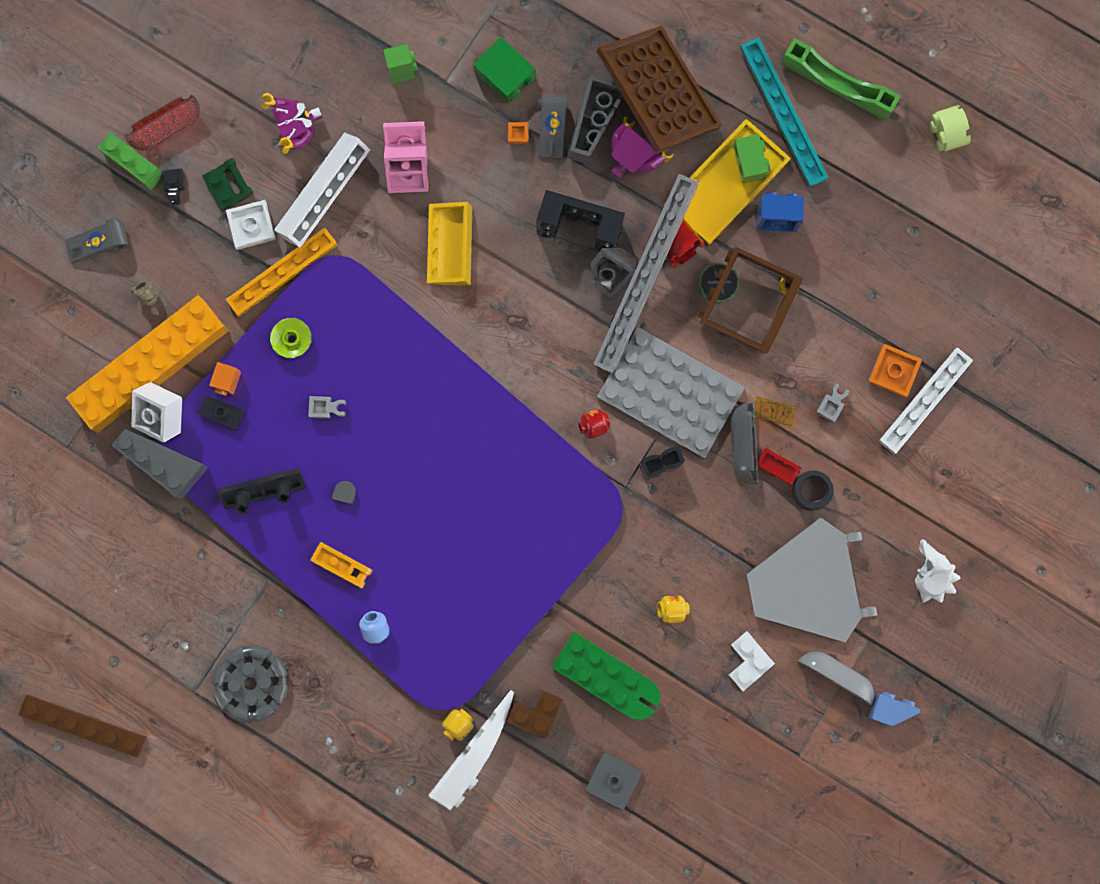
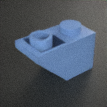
M883 691L882 695L875 694L874 703L870 708L868 718L894 726L919 714L921 709L915 707V702L903 699L902 702L894 699L895 695Z

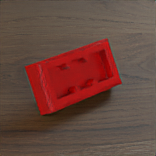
M766 447L757 460L759 469L790 486L793 485L802 470V467Z

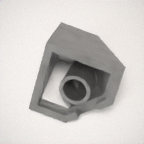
M602 248L590 263L595 289L612 299L634 275L637 258L622 248Z

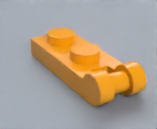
M322 542L319 543L310 560L362 589L367 575L370 576L373 571ZM355 568L360 570L357 578L352 576Z

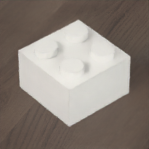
M151 382L132 391L131 427L163 443L181 433L182 397Z

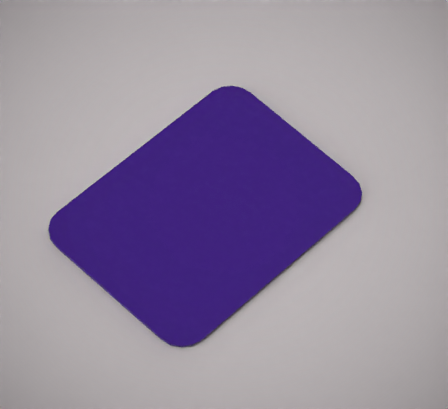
M332 255L320 258L306 267L219 361V363L238 368L241 371L234 395L227 393L226 396L214 393L215 389L209 386L215 370L214 367L182 401L181 433L164 443L157 439L155 442L209 467L186 495L408 695L430 709H453L462 706L474 697L610 541L622 519L623 504L619 490L603 472L366 267L344 256ZM286 318L302 320L311 332L309 349L303 355L296 358L280 356L273 349L270 342L273 327L279 321ZM294 336L289 338L290 343L296 340ZM206 395L246 412L237 431L198 414ZM310 396L331 397L332 402L345 400L346 405H339L337 408L339 412H345V417H339L331 413L330 419L309 418ZM300 467L306 482V488L290 492V501L288 503H279L277 496L249 503V512L243 515L237 513L236 507L224 509L218 495L219 488ZM349 481L355 486L356 496L353 505L332 499L334 489L339 482ZM320 542L373 570L370 576L367 575L363 589L310 561ZM355 568L352 576L357 578L360 570ZM370 611H376L385 615L389 626V635L380 643L365 641L359 627L362 617Z

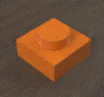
M508 122V144H528V122Z

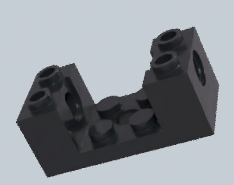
M549 190L545 191L536 220L539 235L545 238H551V236L556 238L564 215L571 221L581 220L588 226H599L595 249L598 250V253L602 248H616L623 227L625 213Z

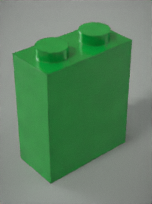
M502 37L473 64L474 73L507 103L512 99L516 100L521 95V90L526 85L529 87L536 79V68Z

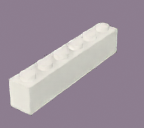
M344 133L274 231L287 242L301 247L370 149L359 138Z

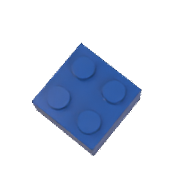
M775 192L763 194L757 205L756 230L797 232L803 222L804 197L798 196L795 193H789L786 196L778 195Z

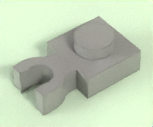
M837 383L832 388V396L826 394L816 411V414L832 423L836 421L845 405L840 402L841 399L845 398L849 393V390L846 389L843 394H838L837 388L839 384Z
M310 396L308 417L330 419L331 413L339 417H345V412H339L337 408L339 405H346V401L337 400L332 402L331 397Z

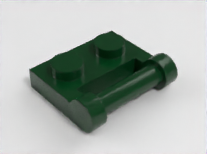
M234 158L226 160L222 165L202 175L222 211L231 208L254 193L241 176ZM230 171L241 190L238 194L235 193L224 173Z

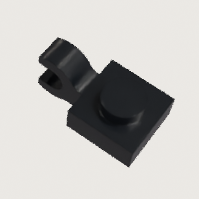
M182 168L162 170L163 190L168 192V199L171 201V204L178 205L180 204L179 191L185 190L184 170Z

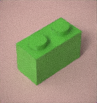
M407 44L383 50L392 84L415 79L414 71L418 69L413 50L409 51Z
M759 134L736 138L733 148L742 183L765 179L768 171H770V163L764 156V140H760Z

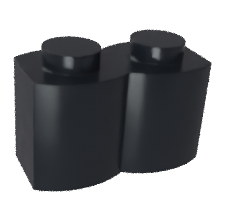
M672 447L666 449L660 455L646 457L641 461L639 467L644 479L650 480L659 477L663 472L677 470L683 465L685 460L680 447Z

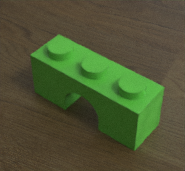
M111 132L97 147L108 159L119 167H123L149 190H152L162 178L161 171Z

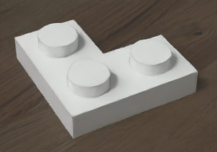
M747 631L731 644V647L744 662L733 670L729 677L741 691H744L775 663Z

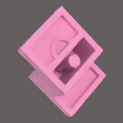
M424 121L384 123V163L388 193L428 192V155Z

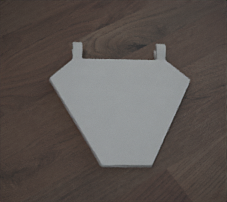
M819 518L752 569L746 576L754 616L846 642L862 617L877 615L876 607L870 606L860 609L847 546L848 542L862 540L861 532L844 534L824 519Z

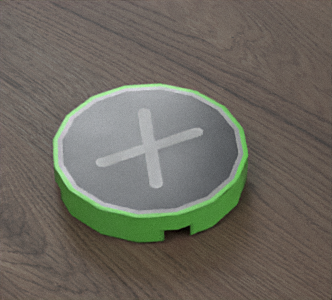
M725 263L708 265L699 277L701 295L708 301V293L712 287L716 288L718 283L715 280L720 269H725ZM733 268L716 303L730 301L737 293L739 277Z

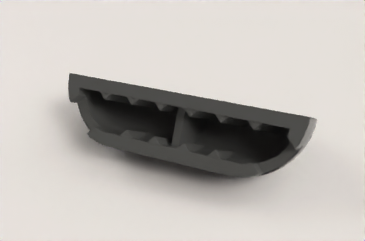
M754 402L740 405L731 417L732 461L734 472L741 481L747 484H759Z

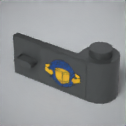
M543 95V99L538 101V111H542L538 156L563 158L567 97Z
M109 219L103 225L65 240L70 263H75L105 250L121 251L129 247L124 224L122 221H118V219Z

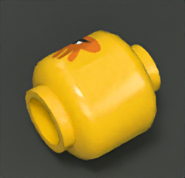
M680 595L664 596L657 604L658 617L662 618L665 623H681L685 620L686 615H689L688 602L685 603L684 598Z

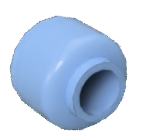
M370 611L360 620L359 627L365 641L380 643L389 635V626L385 615L382 613Z

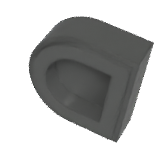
M349 481L339 482L334 489L332 499L353 505L356 496L355 486Z

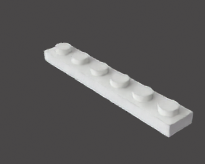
M958 347L955 348L878 442L893 454H896L973 360Z

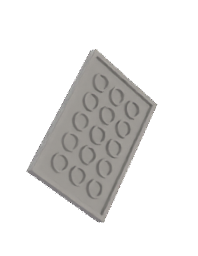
M637 327L624 349L614 373H610L597 399L705 459L745 387Z

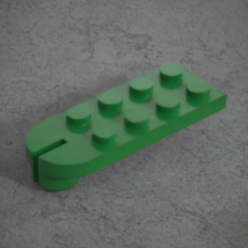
M573 632L552 666L553 669L634 720H645L656 712L639 701L641 697L659 707L661 700L660 691L652 680L576 632Z

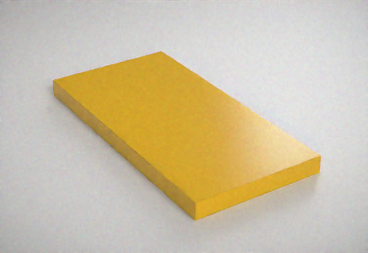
M745 119L690 177L698 181L699 185L684 219L709 246L785 167L791 158L750 121ZM759 134L760 140H764L765 143L764 156L765 159L769 160L770 171H768L765 179L742 183L733 143L736 138Z

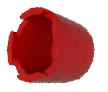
M684 218L665 258L673 269L676 268L675 264L680 263L683 265L697 254L695 250L699 246L700 248L704 246L703 240Z

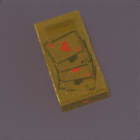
M756 396L754 402L755 418L791 427L797 406Z

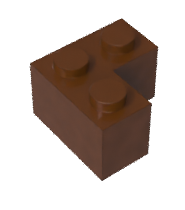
M543 690L535 709L515 701L507 723L546 739L563 698Z

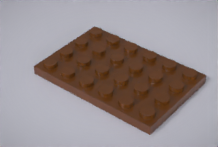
M662 25L600 46L597 49V54L656 153L718 130L722 126Z

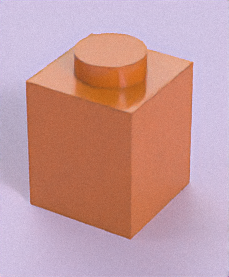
M217 362L209 386L215 389L214 393L222 396H226L227 393L234 395L241 371L238 368Z

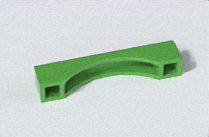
M795 38L781 62L783 66L884 121H887L901 97L884 86L870 84L843 73L825 61L812 47Z

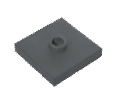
M604 751L585 791L624 810L643 771Z

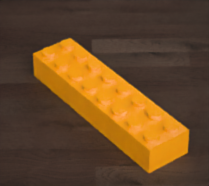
M197 295L73 391L66 399L88 427L99 433L132 407L133 390L149 382L157 386L161 385L229 331L208 304Z

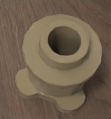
M143 279L139 284L133 286L131 292L139 297L141 305L150 306L157 301L159 294L152 289L153 284L148 279Z

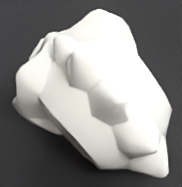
M922 539L919 550L926 557L923 567L917 570L919 573L915 578L916 587L920 592L922 602L934 599L942 603L945 593H956L952 583L960 580V576L954 573L955 565H952L945 555L938 553L926 540Z

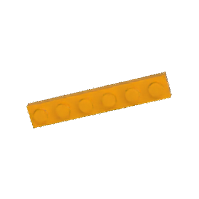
M323 228L305 241L301 247L291 251L229 296L226 301L238 317H240L301 273L317 259H320L334 249L338 244L327 229Z

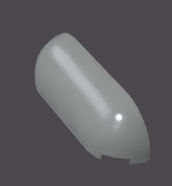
M813 651L801 656L797 661L867 704L873 705L875 692L871 682L823 652Z

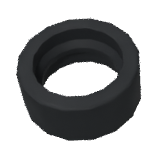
M817 470L807 471L794 481L792 487L793 498L796 504L803 509L809 511L819 510L827 506L832 500L834 494L833 483L823 472ZM808 479H817L825 487L824 497L817 503L808 502L801 495V486Z

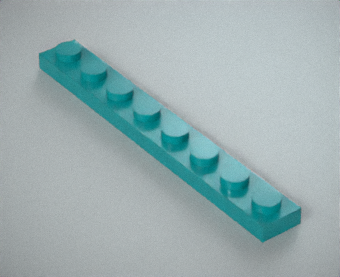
M759 37L742 44L740 50L808 187L810 188L826 181L829 177Z

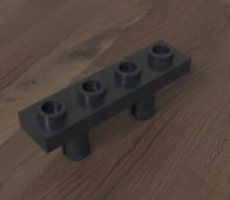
M299 467L219 488L218 495L224 509L236 507L237 513L243 515L249 512V503L277 496L279 503H288L290 501V492L305 489L306 482Z

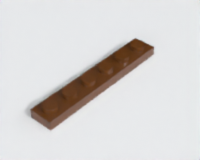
M32 695L25 696L18 714L19 716L134 757L140 756L147 736Z

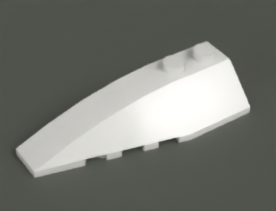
M510 690L432 790L429 797L450 810L453 806L458 808L465 799L462 794L467 788L471 791L478 782L476 776L487 761L500 736L513 699L514 692Z

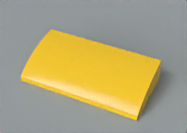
M469 202L429 204L427 283L434 285H471L472 206Z

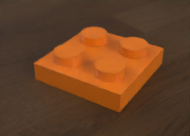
M883 344L868 383L906 398L922 359Z

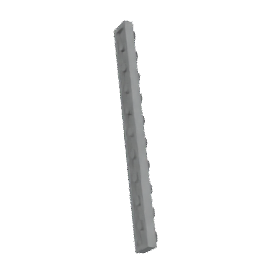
M681 174L678 175L595 359L594 365L614 373L699 185L698 181Z

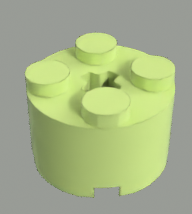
M960 105L932 114L933 121L930 122V128L932 133L937 134L938 140H936V145L939 152H946L968 145L971 142V135H966V131L970 129L963 108L959 109Z

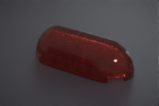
M190 95L187 99H183L182 96L178 97L131 126L133 130L129 134H125L124 138L130 146L137 150H151L192 126L199 117V103L193 95Z

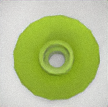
M286 318L279 321L273 327L270 342L273 349L280 356L296 358L303 355L309 349L311 332L302 320ZM294 336L296 338L295 342L290 343L289 338Z

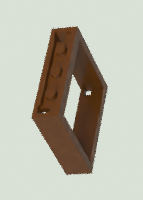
M735 247L733 251L729 250L724 261L727 264L725 269H720L716 276L717 286L716 288L712 287L708 293L707 299H709L707 307L703 306L698 315L701 318L699 323L764 354H768L804 278ZM737 257L790 281L761 344L708 320Z

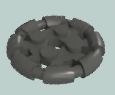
M252 645L250 648L242 646L225 655L224 661L217 665L212 684L214 683L215 687L213 695L219 708L230 714V718L249 723L251 720L259 722L276 713L277 707L284 703L289 687L286 681L288 673L282 660L271 654V650ZM246 656H252L253 663H246ZM265 661L271 664L268 669L262 665ZM231 664L237 667L233 673L228 670ZM250 677L256 680V687L253 690L247 689L245 684L246 680ZM271 677H278V685L272 686ZM223 682H229L228 691H223ZM269 695L273 698L270 704L265 701ZM233 699L239 702L236 708L230 704ZM256 705V711L250 712L249 706Z

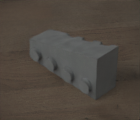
M589 76L567 155L568 159L587 163L623 98L614 82Z
M126 429L112 444L115 449L172 495L181 500L209 468L202 463Z

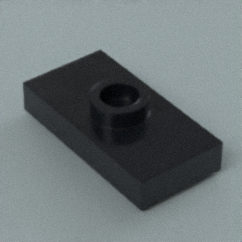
M206 395L198 412L199 415L235 431L238 430L246 413Z

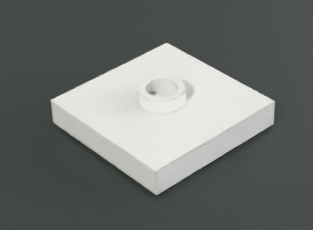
M266 200L226 210L236 250L276 240Z

